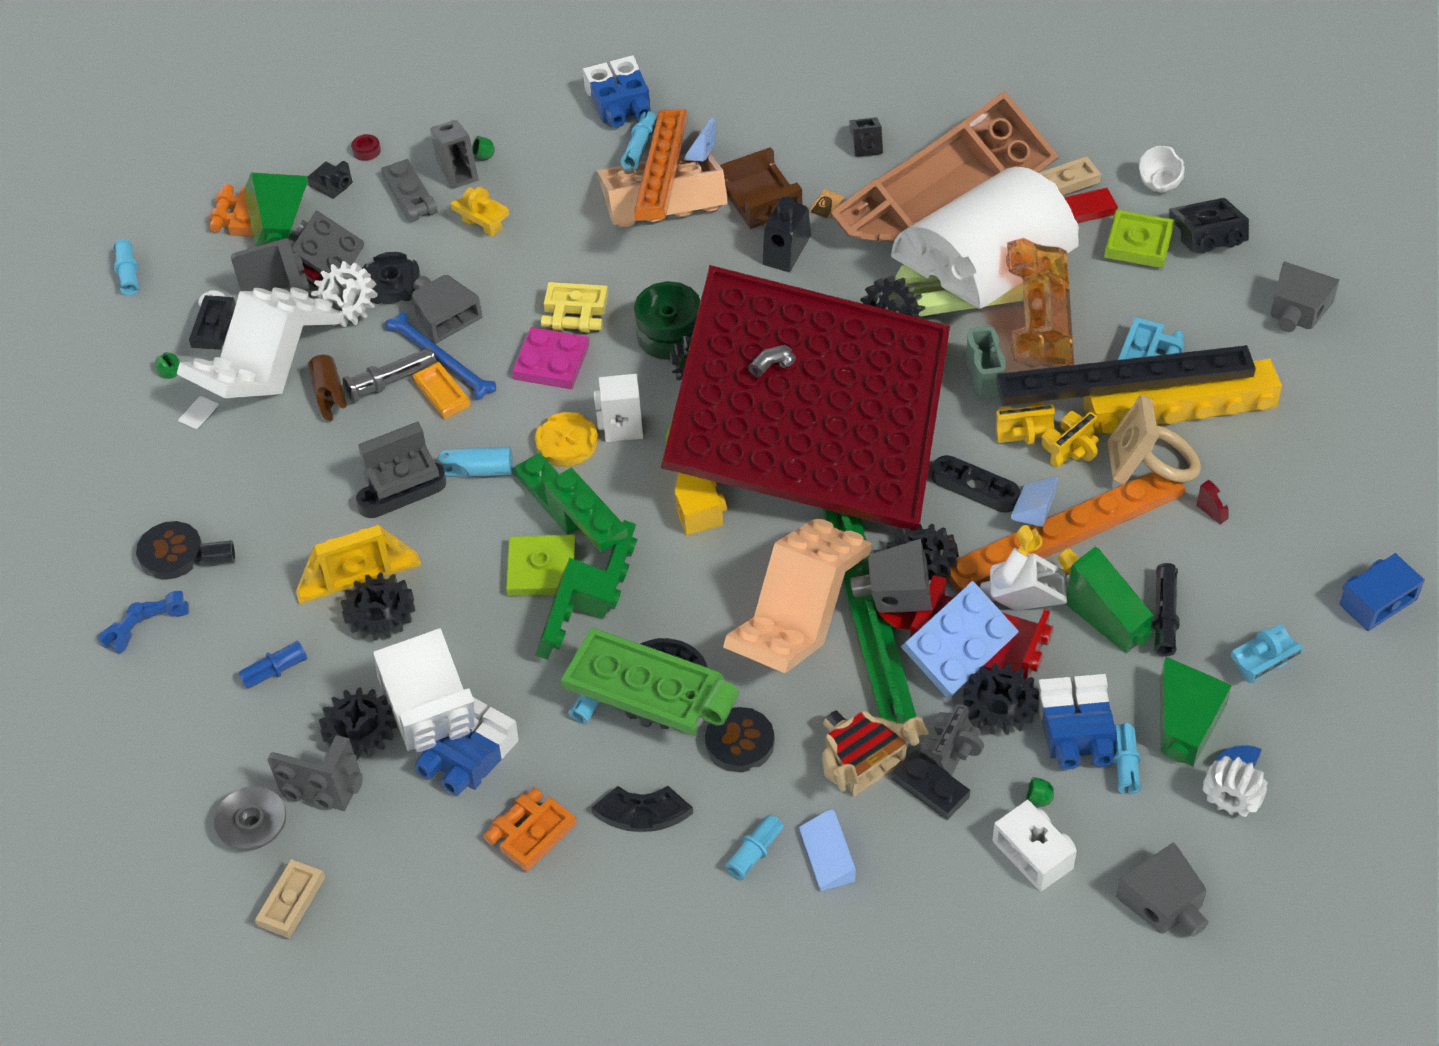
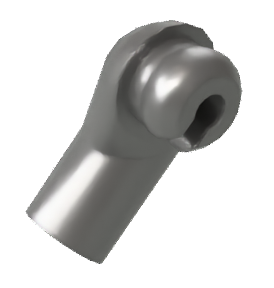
M781 345L763 350L749 365L748 369L753 376L761 377L773 363L779 362L781 367L786 368L795 362L796 357L791 353L792 349L790 347Z

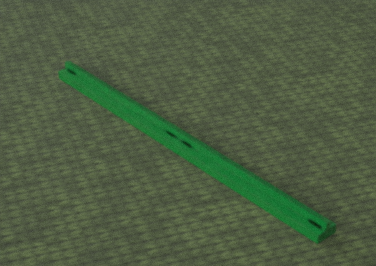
M822 509L825 520L832 523L833 528L843 532L853 531L863 536V540H866L860 518ZM866 557L845 572L842 584L879 718L896 723H905L909 719L917 717L891 625L877 611L872 595L854 597L852 592L851 577L870 574L868 557ZM890 705H893L895 716H893Z

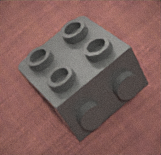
M317 210L309 222L302 220L294 235L298 237L297 241L289 240L293 254L299 252L302 262L319 273L325 271L328 274L331 272L332 264L337 268H341L342 262L345 261L351 266L364 247L362 239Z
M288 238L235 252L231 255V261L241 291H253L254 288L272 291L274 287L281 289L295 287L305 291L310 290L305 273L299 275V271L304 270L299 252L293 254Z
M336 735L322 764L276 752H271L267 759L279 791L285 798L292 801H299L301 799L312 802L325 810L334 808L345 811L353 794H357L362 786L363 775L360 772L349 738Z

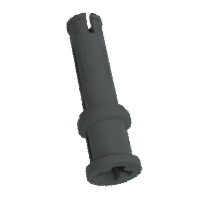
M427 347L422 351L380 368L370 366L364 373L351 378L349 376L343 377V385L349 399L355 403L359 401V397L374 391L380 393L385 389V385L435 364L436 358L431 348Z

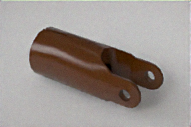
M323 354L313 357L308 362L307 367L320 413L325 420L331 422L333 421V404L336 403L337 406L343 409L346 408L347 404L335 361L330 355Z

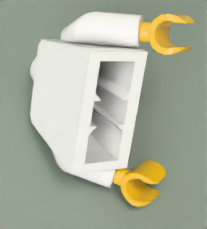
M1028 525L1022 526L1016 534L1021 546L1018 549L1014 548L1005 562L991 567L990 581L981 583L980 589L991 601H997L1013 610L1067 603L1066 582L1068 580L1066 577L1070 575L1071 565L1079 557L1072 549H1066L1058 556V561L1062 568H1059L1034 553L1027 555L1028 552L1035 551L1041 547L1042 538L1036 528L1031 531Z

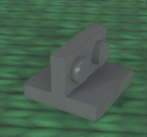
M419 421L358 444L368 486H373L379 500L439 477L438 468L426 447L424 432Z

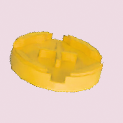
M562 412L553 414L547 418V422L542 426L541 424L539 425L535 434V443L538 453L540 452L550 464L570 467L581 464L591 458L597 450L598 433L595 424L591 420L589 422L587 419H584V415L576 412Z

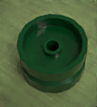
M660 282L643 289L636 297L634 315L639 346L646 354L658 359L671 360L670 352L675 351L674 344H684V336L692 339L700 306L699 295L691 287L680 282Z

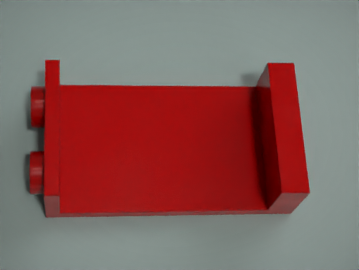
M933 575L929 584L932 610L917 611L911 625L910 637L954 598L945 595V578ZM1046 609L1043 610L1038 623L1003 613L1019 632L983 666L990 671L992 670L993 663H997L1000 669H1005V666L1009 663L1012 665V671L1015 673L1021 668L1025 670L1024 679L1029 678L1031 671L1038 672L1043 658V652H1040L1042 644L1048 646L1054 626L1049 625L1050 611Z

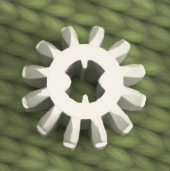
M1224 756L1221 761H1214L1209 767L1202 790L1207 794L1208 802L1217 804V810L1225 809L1231 816L1237 812L1241 816L1246 817L1249 812H1256L1262 805L1267 792L1268 782L1263 779V771L1253 768V762L1246 764L1242 762L1240 757L1233 761L1231 758Z

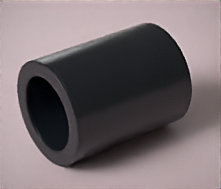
M232 540L202 543L201 554L204 566L235 563V548Z

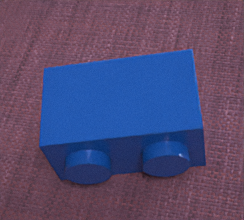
M1394 553L1385 560L1379 559L1375 561L1368 571L1360 576L1353 575L1342 587L1344 591L1339 605L1361 626L1370 631L1418 600L1425 579Z

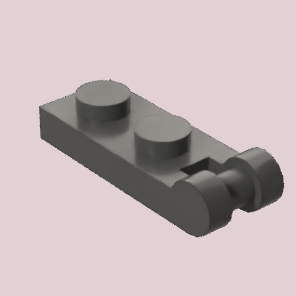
M408 159L381 168L385 181L410 222L418 220L419 216L428 213V215H432L438 212L433 197L427 192Z

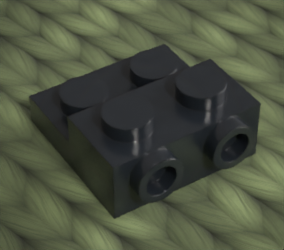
M1225 197L1169 209V219L1175 220L1174 224L1181 230V242L1192 252L1205 253L1212 251L1216 247H1234L1249 241V218Z

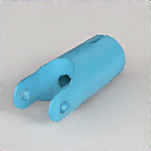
M511 447L444 450L438 455V460L445 464L443 465L445 476L449 477L512 475L513 473Z

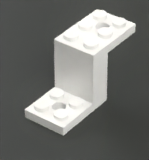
M276 287L272 291L262 288H254L253 291H240L221 357H215L213 361L195 358L194 362H180L177 375L223 398L282 394L303 325L339 324L342 313L331 308L332 303L322 299H312L308 297L309 293L295 287H292L290 291Z
M441 628L373 652L381 689L386 691L407 751L415 749L416 752L428 750L436 745L437 740L448 736L450 740L461 738L470 733V728L475 727L472 694L469 688L464 690Z

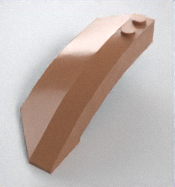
M1004 90L925 149L880 178L874 179L830 212V215L848 237L894 243L897 236L908 227L1001 171L1011 167H1024L1039 173L1058 159L1059 156Z

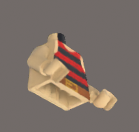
M835 710L823 722V725L830 732L825 737V750L822 753L824 777L838 785L840 792L845 791L847 788L849 793L855 797L895 770L906 759L907 743L905 741H909L912 746H916L919 743L918 735H928L929 732L923 720L919 717L911 718L905 723H896L883 718L873 717L868 712H860L847 720L840 711Z

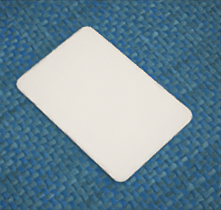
M200 396L178 421L198 429L219 404Z

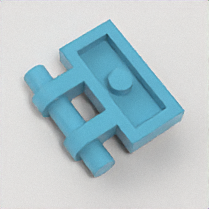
M1135 317L1118 360L1161 355L1156 353L1158 348L1165 350V354L1182 353L1185 347L1183 342L1185 334L1181 331H1174L1172 336L1163 334L1164 324Z

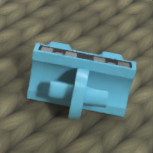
M1279 624L1272 629L1265 628L1259 631L1256 638L1233 650L1230 657L1239 666L1238 672L1248 683L1252 684L1259 680L1261 676L1275 668L1282 667L1289 660L1302 654L1303 647L1288 635L1282 624Z

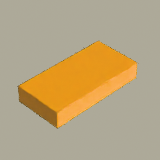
M440 362L412 375L414 383L444 420L471 406L469 397Z

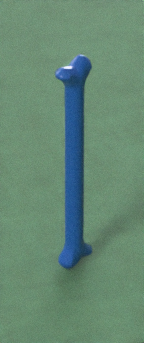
M401 312L396 318L386 320L387 330L400 332L423 350L427 347L431 348L438 362L474 388L476 400L482 399L485 394L496 391L495 381L481 379L408 324L407 313Z

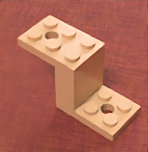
M823 519L811 520L776 541L755 615L726 635L723 648L782 673H787L824 645L845 572L870 555L873 543L863 540V536L853 531L843 532L833 528L832 523Z

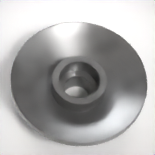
M262 786L244 787L229 794L219 804L214 816V828L219 839L228 847L246 851L258 849L269 844L280 834L286 821V808L281 797L273 790ZM254 821L257 822L256 824H254V825H252V826H248V824L251 823V822H254Z

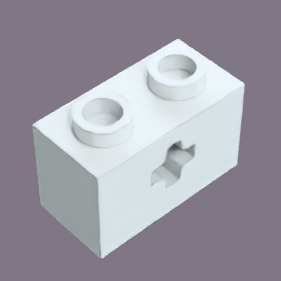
M637 374L599 377L600 390L594 391L595 409H602V411L596 412L598 430H604L605 441L616 442L643 439Z
M1026 800L994 823L992 841L1040 892L1074 869L1077 853L1075 844L1068 835L1061 834L1051 824V820L1045 811L1036 808L1029 800Z

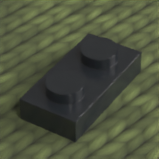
M204 295L189 338L191 348L222 349L236 306L234 297Z
M914 750L892 772V780L946 820L970 798L969 788L917 750Z

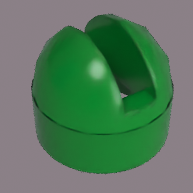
M477 136L472 145L473 156L480 160L491 158L495 152L493 142L486 137Z
M164 352L155 361L158 375L163 379H171L178 376L177 370L180 361L175 354Z
M1032 777L1027 788L1026 800H1029L1035 807H1045L1054 799V788L1050 782Z

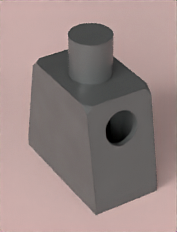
M452 120L431 127L430 132L436 159L450 187L454 189L479 181L470 137L457 120ZM452 160H459L461 164L456 167Z
M1284 261L1270 315L1273 318L1279 319L1278 326L1285 332L1294 331L1296 326L1312 329L1333 304L1340 279Z
M443 275L434 281H431L426 276H422L415 281L413 286L415 291L412 293L414 310L433 343L437 344L483 318L479 296L451 276Z
M921 539L871 554L868 557L870 574L851 577L854 597L872 595L876 609L881 613L932 610L927 560Z
M1174 842L1119 880L1116 897L1160 933H1166L1180 923L1194 937L1201 933L1209 923L1199 912L1204 902L1206 888Z

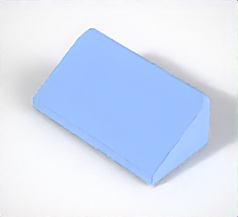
M710 118L685 155V160H706L715 146V118Z
M1051 477L1025 484L1011 514V519L1043 527L1056 495L1059 477Z
M828 810L800 826L799 831L820 891L855 882V866L835 810Z

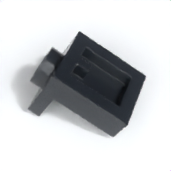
M878 118L849 120L855 156L882 154V126Z
M325 161L307 176L310 187L332 199L353 183L349 164L345 161L340 162L337 166Z

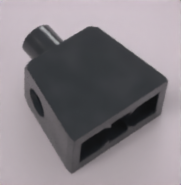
M782 197L777 201V206L764 228L763 265L791 272L811 237L809 209L807 206L795 203L791 197Z

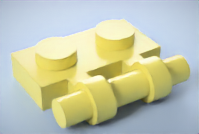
M548 282L544 310L554 314L553 316L542 315L541 327L553 328V331L579 329L580 333H590V330L602 331L603 319L592 318V315L604 316L609 294L608 286ZM566 313H567V314H581L580 317H566V316H565Z

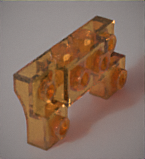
M1025 238L1007 242L1008 255L1006 256V263L1009 272L1023 279L1025 327L1012 331L1013 343L1011 351L1014 361L1031 368L1040 365L1048 368L1074 365L1067 251L1060 247L1040 245Z

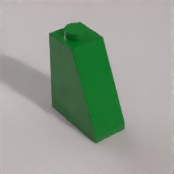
M251 172L244 189L255 246L288 238L308 182L307 176Z
M1094 546L1071 565L1066 605L1125 653L1129 652L1136 645L1142 646L1151 636L1152 630L1150 628L1153 614L1102 551Z
M1166 657L1160 677V752L1168 755L1176 762H1184L1194 767L1227 705L1232 685Z

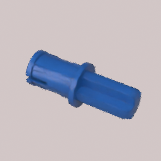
M296 640L294 643L273 654L270 652L266 653V658L240 670L239 677L246 688H251L275 675L280 677L281 672L302 661H306L307 655L300 642Z

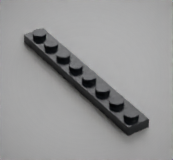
M1248 345L999 373L997 374L996 383L1002 406L1250 378L1254 377L1256 368Z

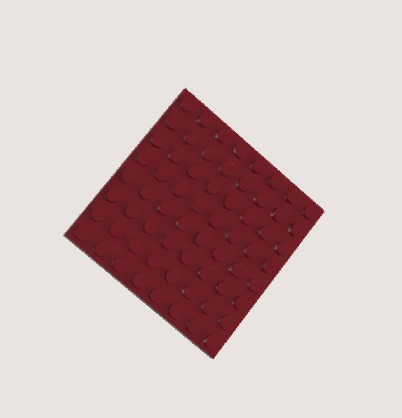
M709 265L661 468L902 529L909 528L911 531H914L916 528H919L950 326ZM781 345L792 349L791 353L795 355L796 359L791 366L783 368L779 362H776L761 377H755L750 373L749 365L763 350Z

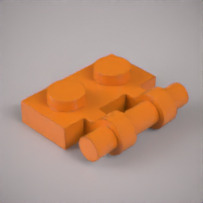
M225 184L222 190L217 193L215 199L216 208L212 209L209 216V221L211 222L209 229L212 232L218 233L221 227H228L232 236L253 237L244 194L245 187L241 188L239 195H234L233 186ZM227 209H234L233 213H227Z
M533 787L525 795L520 794L513 801L514 806L503 816L498 815L491 822V828L483 834L484 839L490 845H494L501 837L506 838L500 844L501 852L526 872L537 864L577 825L576 816L551 797L539 806L537 803L543 798V794L536 787ZM523 816L528 817L518 828L514 826Z

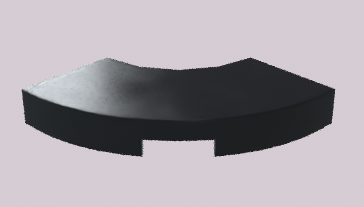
M617 786L592 807V814L602 822L621 830L652 832L669 828L687 819L693 814V807L669 786L657 792L643 795L627 792Z

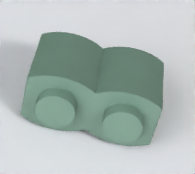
M991 325L969 328L965 361L967 369L972 374L973 391L979 399L1000 397L996 379L997 374L1005 373L1006 360L1003 353L999 350L998 333Z

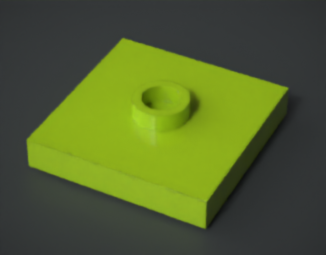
M1116 209L1104 258L1164 268L1175 220Z
M575 535L510 537L507 595H555L569 558L575 559Z

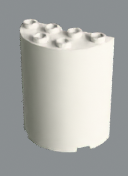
M1011 167L1001 171L901 232L894 241L891 257L928 279L934 275L937 276L943 288L978 309H982L1077 248L1079 243V226L1068 203L1053 181L1046 179L1029 168Z

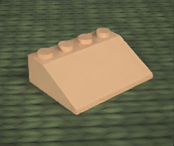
M686 154L679 155L666 215L687 216L692 214L693 210L715 211L721 208L720 205L728 204L724 172L714 157L709 154L704 161L685 160ZM646 161L640 162L636 170L631 168V171L624 169L622 166L597 170L609 217L613 225L618 224L619 227H629L635 224L634 210ZM662 219L647 220V221H649V222H655V221H660V220H662Z

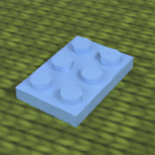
M972 581L910 637L901 648L943 695L949 698L969 680L971 673L975 674L981 666L988 662L1019 631L976 583Z

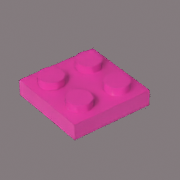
M530 327L512 371L513 379L573 389L590 345L589 337Z

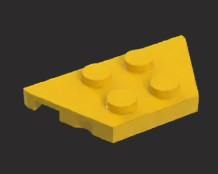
M376 525L360 529L357 532L314 545L296 589V595L299 604H303L354 587L353 582L355 580L364 583L366 582L365 575L369 574L372 579H377L379 572H383V576L386 577L422 565L421 560L415 550L382 526Z

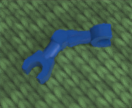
M182 591L170 592L166 595L165 600L132 603L126 611L127 615L119 624L115 622L101 632L98 640L105 648L115 640L111 646L117 654H121L126 650L132 637L130 631L137 623H141L145 618L162 613H168L176 617L189 614V603L184 601Z

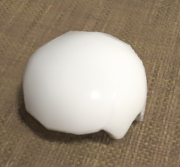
M1155 146L1148 149L1141 156L1139 163L1140 177L1144 185L1153 192L1166 193L1175 189L1184 179L1185 166H1183V159H1180L1174 149L1169 146Z

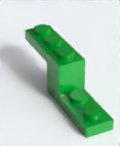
M540 452L513 467L516 478L567 535L580 529L600 552L628 537L627 527L572 467L559 474Z
M623 520L622 523L628 529V537L612 546L605 570L569 558L561 575L535 656L548 660L553 648L560 649L566 631L561 629L562 622H569L573 609L604 619L609 608H616L621 595V590L616 589L618 582H624L630 565L624 563L626 556H632L638 540L632 537L636 526L635 523Z

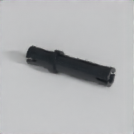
M1162 563L1156 567V613L1152 618V627L1155 630L1154 651L1160 656H1171L1176 653V631L1180 626V619L1176 615L1178 568L1171 563Z

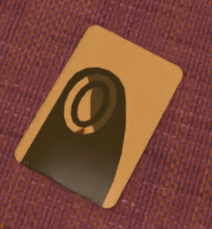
M823 190L809 211L830 218V212L839 206L844 196L829 190Z

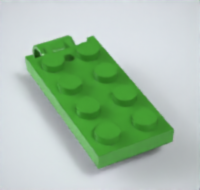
M591 627L561 679L562 688L693 736L698 731L696 722L699 717L714 725L724 724L739 696L738 689L733 684L724 681L721 672Z

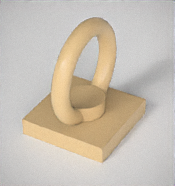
M1144 395L1138 397L1108 439L1113 480L1125 484L1141 461L1158 475L1175 482H1190L1200 474L1201 463L1195 450L1175 432L1156 425L1152 399ZM1160 439L1174 447L1184 457L1188 468L1184 470L1177 469L1159 460L1152 453L1155 442Z

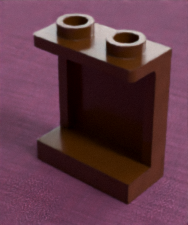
M771 147L720 165L724 172L726 194L750 229L766 224L777 206V201L782 197H791L795 203L803 205L802 188L797 182L791 185L788 183L775 164L774 151Z

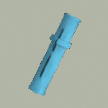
M645 112L642 113L639 122L634 125L631 131L633 136L621 158L622 167L628 171H631V168L633 170L638 168L647 144L652 141L653 130L657 121V116L654 113L647 112V116Z

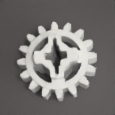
M343 261L341 268H337L332 264L329 274L325 271L321 272L324 279L314 282L319 289L318 291L311 292V295L315 299H322L332 303L331 308L337 311L342 309V311H339L342 313L339 324L343 328L347 326L349 320L354 325H357V317L360 315L364 318L368 317L365 310L366 308H374L375 305L370 302V299L377 297V293L372 289L376 286V282L370 278L371 275L364 268L362 269L357 263H353L350 266L347 262Z

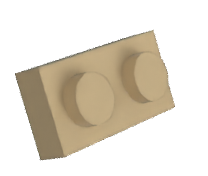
M1088 156L1039 172V174L1057 185L1062 196L1100 183L1102 175Z
M291 859L255 918L257 926L290 939L325 880L324 872Z

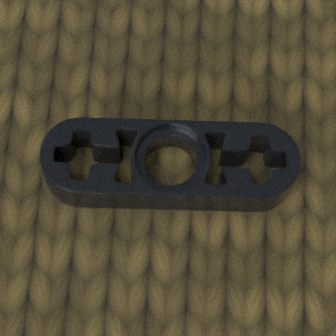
M950 455L940 456L933 463L932 479L938 486L999 512L1007 513L1014 510L1020 496V488L1015 482ZM978 479L985 485L981 488H972L967 482Z
M435 462L439 477L418 484V487L413 486L405 494L390 495L388 499L383 498L379 500L372 485L362 488L356 496L360 514L366 518H377L442 491L447 482L443 466ZM369 500H373L375 503L370 504Z

